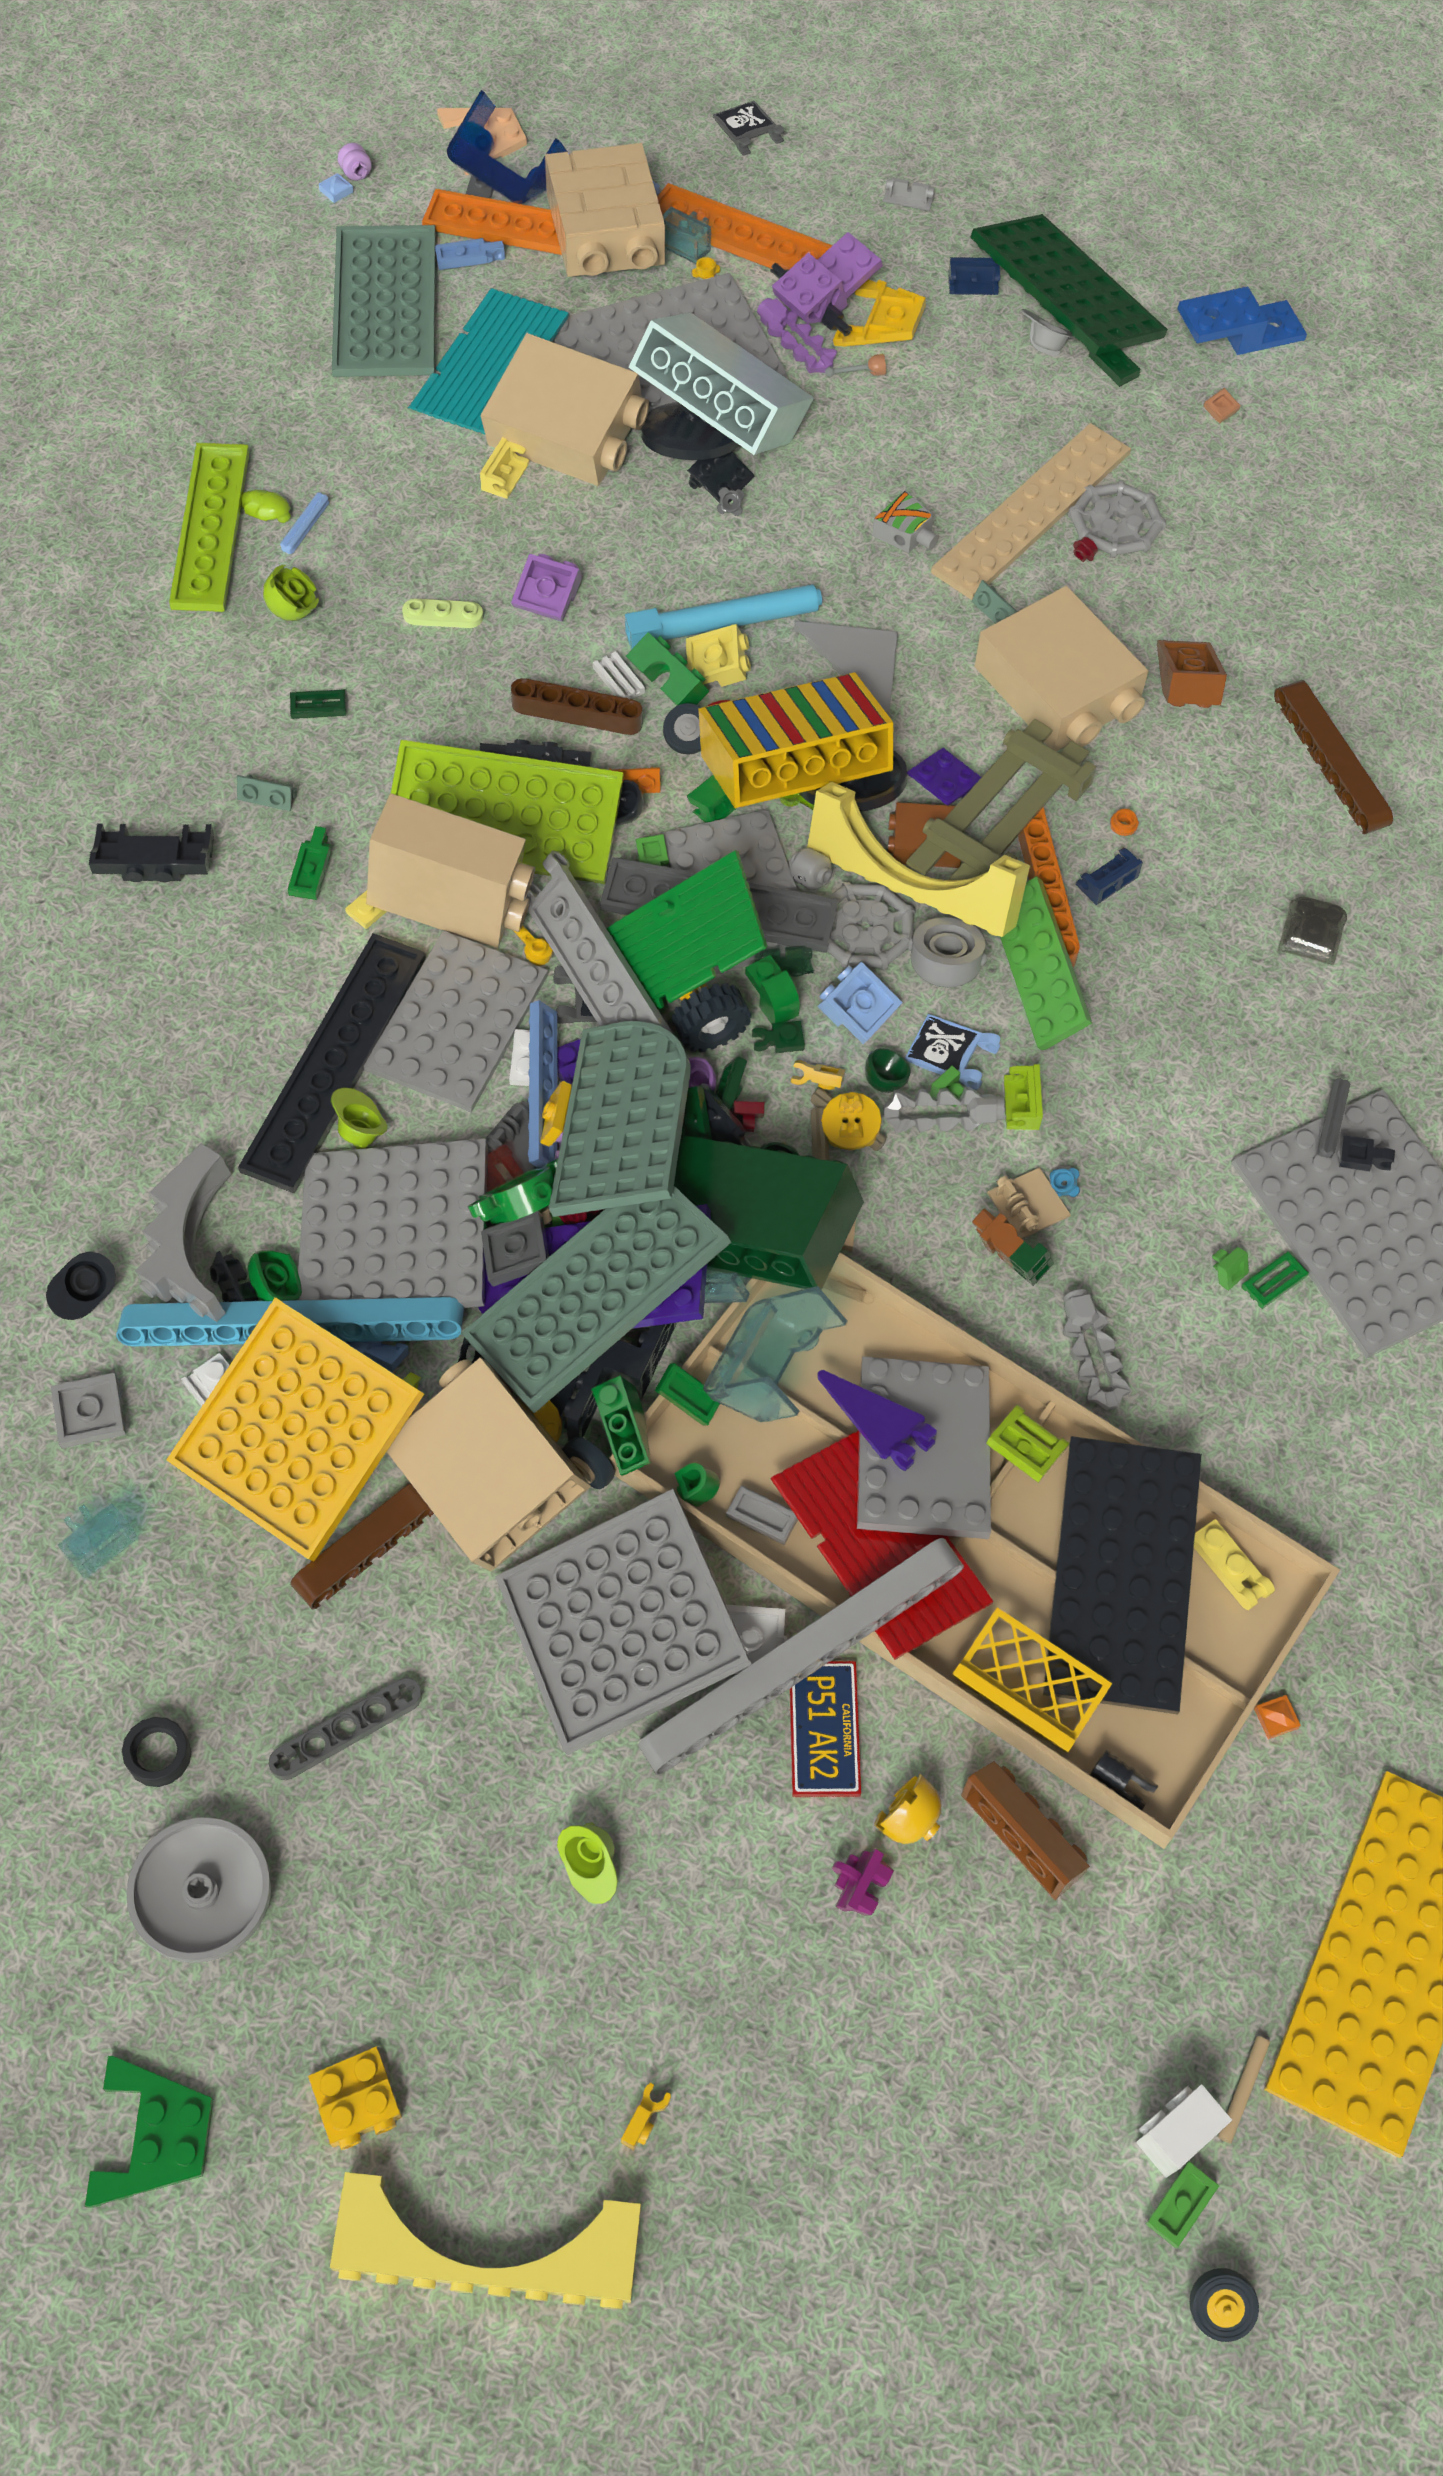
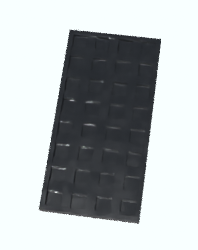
M1071 1436L1048 1641L1112 1683L1100 1703L1178 1715L1181 1703L1202 1454ZM1047 1649V1657L1055 1655ZM1063 1659L1048 1661L1052 1681L1071 1677L1069 1664ZM1074 1667L1075 1676L1084 1675V1673ZM1045 1671L1044 1682H1048L1047 1676H1046V1671ZM1091 1678L1076 1680L1081 1700L1095 1698L1102 1685ZM1072 1681L1053 1685L1055 1697L1076 1700ZM1049 1686L1043 1687V1695L1051 1696Z

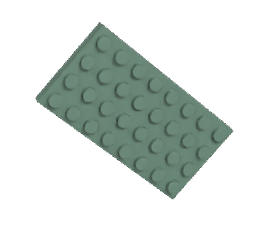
M435 225L336 226L332 344L333 377L420 376L435 373Z
M675 1186L673 1187L671 1199L605 1209L462 1331L461 1334L527 1407L535 1413L727 1247L731 1241L717 1225Z

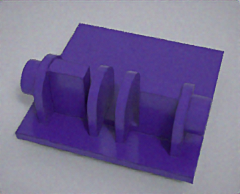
M945 748L938 750L907 771L910 777L947 806L960 797L963 799L982 778Z

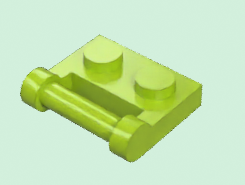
M1016 1405L992 1433L986 1444L1039 1483L1068 1448L1069 1442L1064 1438L1058 1439L1024 1414L1025 1410L1022 1407Z

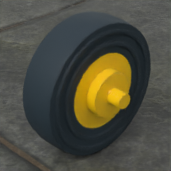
M1216 2268L1201 2275L1194 2283L1190 2293V2311L1196 2325L1205 2335L1217 2341L1232 2342L1243 2338L1253 2329L1258 2319L1259 2302L1253 2286L1242 2274L1228 2268Z

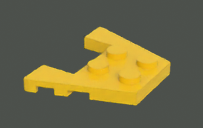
M868 279L855 291L857 296L876 299L865 326L849 325L852 327V331H850L851 333L848 336H844L837 329L833 343L834 346H855L912 340L926 307V298L900 287L897 290L887 287V282L882 280L874 282Z

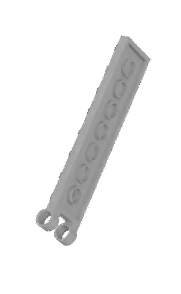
M552 851L543 861V866L550 873L552 879L543 890L532 882L526 897L530 899L528 911L598 1025L602 1026L624 1021H641L661 1026L671 1032L569 871L570 864L561 853ZM563 906V912L560 914V909Z

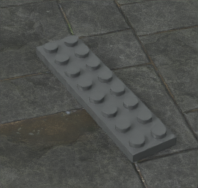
M613 857L600 901V910L629 915L696 873ZM748 882L766 942L827 953L838 899Z

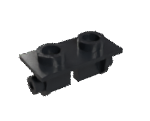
M218 1251L210 1266V1276L214 1283H218L222 1292L223 1302L258 1301L259 1298L250 1281L239 1284V1281L246 1280L247 1278L239 1258L234 1257L233 1254L223 1257L221 1252Z

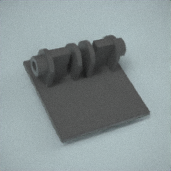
M525 1101L515 1103L485 1138L488 1144V1154L520 1174L537 1168L529 1163V1104Z

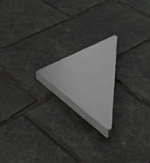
M795 621L794 630L808 640V644L821 657L824 656L840 675L855 672L889 716L898 632Z

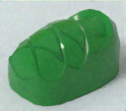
M260 1250L250 1257L248 1275L261 1301H273L274 1298L280 1301H296L300 1298L302 1294L301 1281L295 1262L290 1254Z

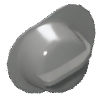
M1022 309V312L1032 319L1030 341L1036 350L1051 356H1058L1068 338H1075L1070 331L1052 325L1038 315Z

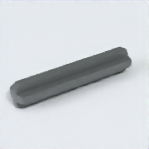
M1337 1078L1333 1083L1317 1150L1318 1155L1321 1157L1332 1158L1335 1153L1351 1085L1348 1080Z

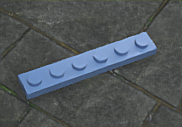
M538 1000L530 1003L528 1157L530 1164L537 1168H542L554 1160L555 1151H557V1142H554L550 1147L540 1143L545 1121L542 1118V1112L550 1096L557 1088V1012Z

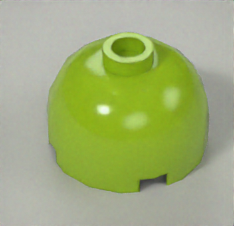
M282 564L277 566L266 579L263 586V598L267 607L274 615L286 621H297L309 615L316 608L319 597L315 598L314 592L316 587L305 573L296 567H293L291 570L284 568L286 565Z

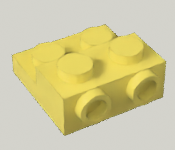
M737 624L686 638L687 669L692 671L695 668L706 679L703 684L718 681L720 686L723 687L746 680V672L751 671L749 658L745 655V650L750 648L747 635L745 633L742 634Z

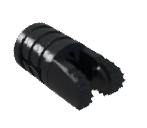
M1106 1749L1089 1775L1097 1778L1099 1782L1114 1790L1116 1794L1140 1810H1143L1146 1803L1141 1797L1126 1789L1125 1786L1132 1779L1146 1791L1154 1793L1158 1785L1133 1767H1129L1123 1761L1118 1760L1119 1758L1111 1755V1752Z

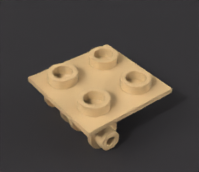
M1040 1168L1015 1179L1003 1176L997 1181L999 1186L987 1192L999 1212L1015 1227L1021 1239L1071 1216Z

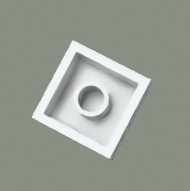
M1202 2084L1193 2091L1189 2086L1185 2087L1165 2105L1170 2112L1165 2114L1160 2110L1139 2128L1143 2136L1136 2143L1165 2178L1179 2170L1232 2121Z

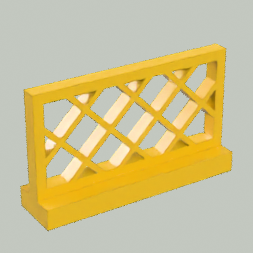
M998 1607L952 1674L953 1677L1066 1753L1069 1752L1112 1685L1111 1682ZM998 1618L1011 1625L1014 1639L994 1643L991 1629ZM1016 1629L1027 1636L1018 1638ZM989 1634L990 1643L981 1645ZM1036 1641L1040 1644L1043 1658L1023 1662L1019 1642ZM1015 1643L1019 1663L999 1666L995 1647ZM992 1648L995 1667L981 1670L970 1662L977 1650ZM1045 1648L1055 1655L1046 1657ZM1057 1659L1066 1661L1069 1664L1071 1677L1052 1681L1048 1661ZM1044 1662L1048 1682L1028 1685L1024 1666ZM1020 1667L1024 1686L1009 1689L1003 1685L1000 1671ZM1074 1667L1084 1673V1675L1075 1676ZM997 1671L998 1681L987 1673ZM1091 1678L1102 1685L1095 1698L1081 1700L1076 1680ZM1072 1681L1077 1701L1057 1705L1053 1685ZM1049 1686L1053 1706L1038 1708L1033 1705L1029 1690ZM1025 1691L1027 1700L1015 1692ZM1091 1703L1084 1714L1082 1704ZM1078 1705L1081 1720L1074 1731L1061 1723L1058 1709ZM1054 1710L1056 1719L1045 1713V1711Z

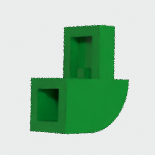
M771 955L745 967L746 976L760 995L759 1007L771 1025L772 1023L787 1022L799 1016L800 1001L796 987L787 970L782 972Z

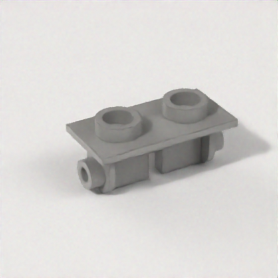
M892 177V179L887 178L883 202L930 211L935 196V188L930 187V184L913 182L912 188H908V180Z

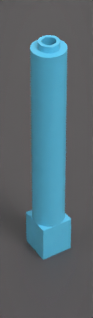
M811 584L658 613L657 608L625 614V632L632 650L647 632L655 639L661 636L664 640L706 633L734 624L743 626L816 612L819 605H822V595L820 589H816Z

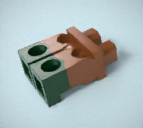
M984 1208L972 1221L973 1225L977 1227L976 1231L980 1234L985 1248L992 1254L997 1251L998 1256L1032 1286L1054 1265L1049 1250L1041 1243H1038L1034 1248L1028 1245L1019 1237L1015 1227L1009 1223L1002 1213H999L995 1218Z

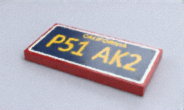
M830 1661L789 1689L792 1797L861 1796L856 1661Z

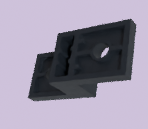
M677 1323L650 1326L649 1331L643 1330L637 1347L618 1340L590 1365L587 1372H581L576 1385V1389H579L575 1399L569 1398L563 1412V1416L566 1417L564 1429H567L568 1441L576 1436L584 1437L598 1406L592 1388L621 1375L636 1387L640 1402L642 1401Z

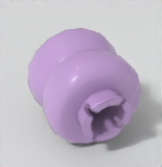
M348 143L340 149L337 161L344 174L354 181L364 179L370 173L372 165L365 149L357 143Z

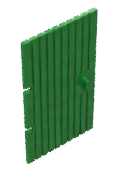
M734 850L606 928L658 1010L664 1007L662 997L665 995L668 1003H672L715 978L714 967L717 965L720 972L724 973L768 947L754 901L752 900L753 897L749 890L750 887L743 864L741 863L739 851Z

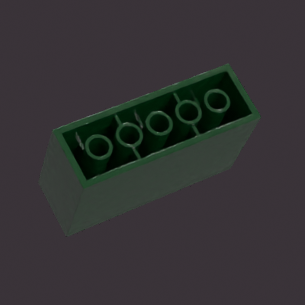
M684 1135L680 1142L674 1186L695 1206L707 1204L711 1210L710 1220L731 1241L727 1247L707 1263V1269L821 1293L864 1203L848 1164L838 1160L817 1159L810 1155L799 1156L785 1151L765 1150L757 1146L736 1145L729 1141L708 1140L701 1136L696 1138Z

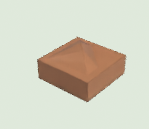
M1223 388L1205 401L1203 407L1215 420L1222 423L1239 411L1240 404Z

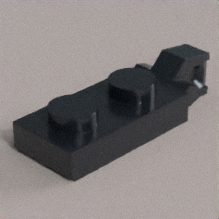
M701 1083L699 1086H703L712 1140L719 1142L729 1141L736 1145L748 1147L752 1146L749 1140L744 1137L746 1130L739 1120L707 1084Z

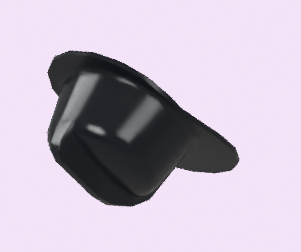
M91 1251L80 1253L72 1258L52 1278L47 1286L46 1300L51 1311L58 1317L67 1320L81 1319L91 1313L111 1292L115 1285L116 1273L113 1264L104 1255Z

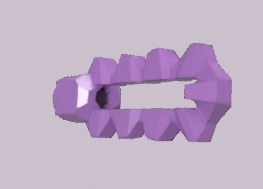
M766 298L761 302L757 313L760 316L761 322L767 327L768 334L774 337H781V346L785 349H792L794 359L799 362H805L806 370L809 373H825V369L833 367V360L836 358L837 351L835 349L822 348L824 338L820 335L811 337L812 327L809 324H796L798 315L793 311H788L777 298ZM786 325H789L791 331H795L804 340L806 345L815 350L816 355L820 356L819 362L816 361L813 355L808 354V350L801 343H797L796 338L784 330Z

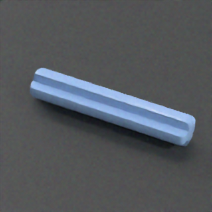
M318 492L281 541L280 546L283 552L288 554L294 553L328 506L329 501L326 494L323 495Z

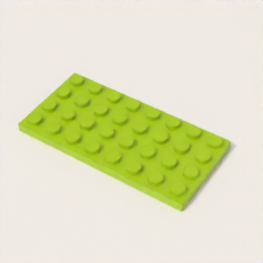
M400 740L391 793L526 839L522 863L535 867L534 874L551 876L544 868L543 861L552 851H557L568 860L570 864L568 869L575 880L605 884L624 773Z

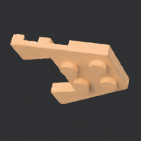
M512 108L437 109V115L444 129L468 124L480 148L478 151L459 155V162L465 175L472 174L474 166L485 167L491 164L490 161L500 156L503 158L527 145V138Z

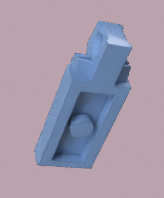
M483 238L435 246L439 270L485 264L505 259L503 241L484 242Z

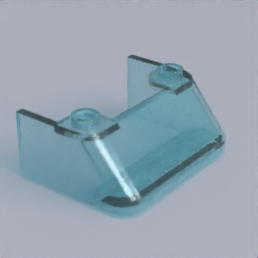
M818 1286L761 1299L752 1304L744 1313L706 1380L703 1390L713 1401L758 1422H770L798 1416L799 1409L777 1386L794 1353L813 1349L818 1344L819 1336L823 1330L845 1326L848 1321Z

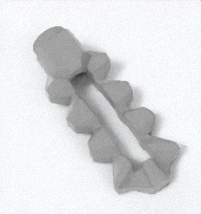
M965 1087L960 1098H957L948 1088L939 1089L936 1098L932 1097L927 1090L919 1089L914 1099L900 1090H894L892 1100L883 1105V1116L885 1120L893 1125L895 1133L906 1131L914 1125L919 1133L925 1132L936 1124L940 1131H949L959 1122H961L966 1131H971L982 1123H996L997 1120H1003L1004 1101L1002 1096L979 1094L971 1087ZM967 1104V1113L960 1115L938 1114L935 1116L916 1115L915 1117H899V1108L904 1106L936 1107L938 1105L961 1106Z
M1086 1289L1069 1292L1063 1297L1065 1302L1064 1310L1067 1316L1063 1334L1067 1337L1078 1338L1070 1355L1073 1360L1083 1361L1078 1371V1380L1090 1382L1085 1399L1086 1403H1097L1106 1411L1116 1409L1122 1397L1129 1395L1131 1390L1126 1381L1118 1375L1123 1369L1122 1363L1118 1358L1111 1355L1116 1348L1115 1342L1110 1336L1102 1332L1109 1323L1108 1319L1095 1308L1092 1296L1088 1294ZM1090 1327L1095 1334L1096 1344L1100 1356L1103 1358L1107 1377L1110 1379L1111 1392L1105 1393L1100 1389L1099 1380L1093 1368L1092 1358L1084 1341L1082 1331L1088 1330Z

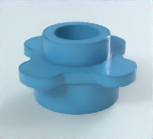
M1070 1168L1069 1170L1055 1169L1050 1173L1051 1186L1059 1198L1066 1195L1070 1197L1078 1196L1080 1188L1077 1186V1179L1080 1173L1075 1168ZM1063 1181H1067L1066 1186L1062 1185Z

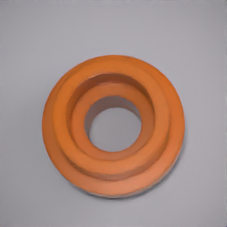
M1129 809L1118 810L1110 820L1111 829L1121 836L1134 834L1139 824L1136 814Z

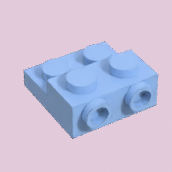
M860 962L854 968L848 965L838 975L837 978L841 982L836 987L830 984L820 994L819 997L823 1001L817 1007L837 1027L843 1024L864 1044L903 1002L867 966Z

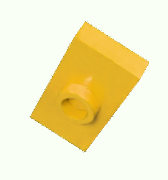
M562 1081L552 1093L542 1112V1118L545 1121L540 1143L548 1147L553 1145L564 1130L572 1085L565 1081Z

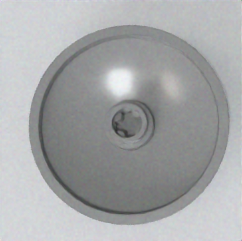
M211 1817L183 1820L155 1835L137 1856L127 1883L128 1911L139 1935L152 1949L161 1955L186 1963L216 1960L241 1947L260 1926L266 1914L271 1896L269 1866L256 1841L237 1825Z

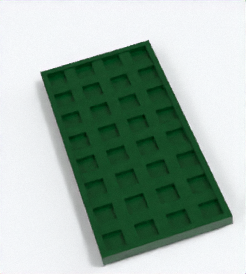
M1043 214L973 228L970 238L978 244V247L985 251L996 264L1000 265L1012 279L1016 280L1028 294H1031L1040 303L1041 307L1047 309L1055 317L1056 321L1064 325L1071 332L1072 336L1081 341L1092 354L1099 355L1165 337L1168 329Z

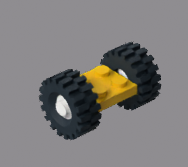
M706 983L679 998L681 1000V1007H676L674 1010L675 1014H672V1022L687 1050L690 1049L691 1052L699 1050L700 1053L706 1052L707 1048L713 1050L718 1045H727V1041L730 1039H737V1034L744 1033L746 1030L745 1026L750 1025V1018H752L739 989L733 984L730 986L729 983H723L721 987L718 983L712 984V988H708Z

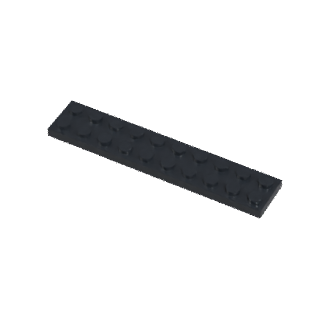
M372 933L238 1166L240 1173L295 1194L305 1176V1169L314 1153H318L338 1117L331 1102L333 1092L340 1088L353 1089L364 1071V1065L425 962L426 954L424 951Z

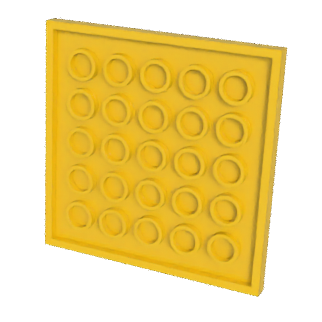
M274 1298L166 1460L298 1553L314 1562L424 1396V1393L282 1301Z

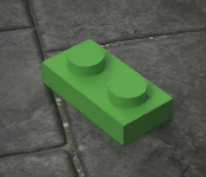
M1187 2162L1145 2224L1175 2249L1178 2248L1219 2185L1191 2162Z

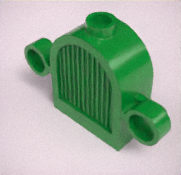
M558 1158L547 1163L542 1168L528 1170L479 1196V1200L467 1206L472 1217L476 1218L479 1216L482 1221L490 1220L491 1224H498L523 1218L547 1207L550 1204Z

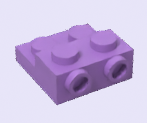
M529 553L511 604L513 607L563 622L570 600L574 601L582 579L581 572L571 562L563 561L562 564L553 561L548 555L538 554L536 556Z

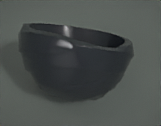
M623 780L616 824L619 825L632 823L643 811L644 798L642 790L635 782L630 780Z

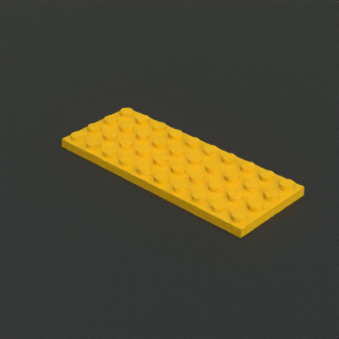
M1386 1771L1377 1790L1264 2090L1401 2158L1405 2152L1443 2043V1797Z

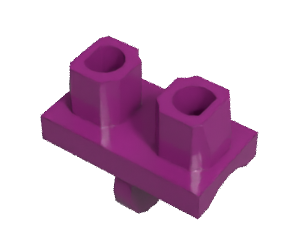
M873 1849L872 1852L862 1851L859 1858L850 1854L846 1863L834 1862L832 1870L839 1875L835 1887L843 1890L835 1907L844 1912L854 1911L864 1916H870L874 1913L879 1899L866 1890L870 1882L875 1883L879 1887H885L894 1872L890 1866L882 1861L884 1856L882 1852L877 1849Z

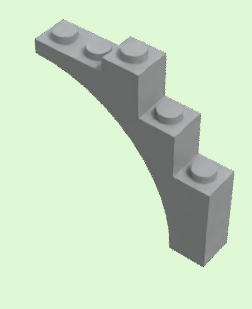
M201 1143L149 1192L155 1202L153 1208L159 1215L142 1231L149 1242L146 1246L152 1255L135 1272L142 1281L139 1284L140 1288L149 1297L157 1296L166 1303L172 1297L180 1303L186 1301L199 1316L204 1317L207 1315L217 1322L226 1313L216 1296L205 1288L197 1277L194 1264V1243L199 1222L207 1205L221 1185L232 1174L222 1156Z

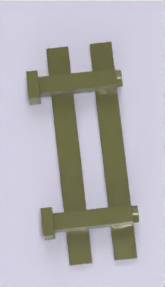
M1036 719L1024 731L1019 729L1016 731L1009 730L1003 740V744L1007 746L1006 751L944 820L930 818L926 822L923 833L927 835V838L911 855L906 864L925 876L938 860L948 852L963 861L962 865L948 880L969 879L989 871L990 865L1001 858L1003 852L1063 784L1069 787L1068 797L1075 801H1078L1092 785L1097 766L1089 761H1086L1082 767L1080 766L1089 756L1090 752L1073 741H1070L1060 754L1044 745L1043 743L1052 734L1053 730ZM1026 762L1043 772L981 843L963 833ZM1009 851L1005 854L1017 860V856Z

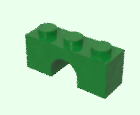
M647 632L626 657L651 682L655 681L661 674L670 672L667 682L660 689L676 706L687 703L697 705L709 693V690L703 684L706 679L695 668L692 671L686 668L688 662L678 652L672 655L668 651L671 646L661 636L655 639Z

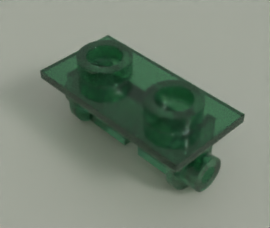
M806 946L785 947V957H780L779 948L762 950L753 955L754 962L752 964L771 955L781 971L787 970L790 976L799 977L814 973L810 960L812 959V949L806 948Z

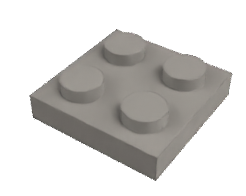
M115 1372L51 1386L58 1443L61 1449L126 1435L118 1380Z

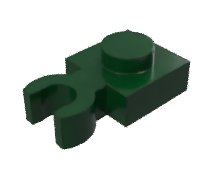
M801 1021L772 1023V1031H767L764 1028L752 1029V1038L761 1037L764 1039L762 1042L754 1043V1051H765L769 1046H774L775 1053L804 1051L805 1049Z

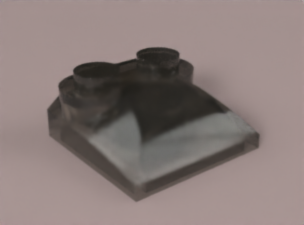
M1298 897L1291 900L1278 951L1334 965L1343 929L1347 921L1345 910L1338 905L1309 897Z

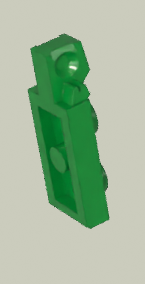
M315 826L311 841L305 840V842H301L288 885L289 896L317 900L331 854V844H327L326 828Z

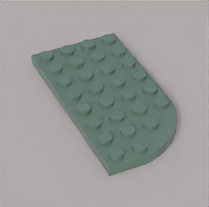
M624 1021L583 1029L549 1204V1210L553 1217L672 1198L691 1069L688 1056L682 1044L670 1031L661 1026L641 1021Z

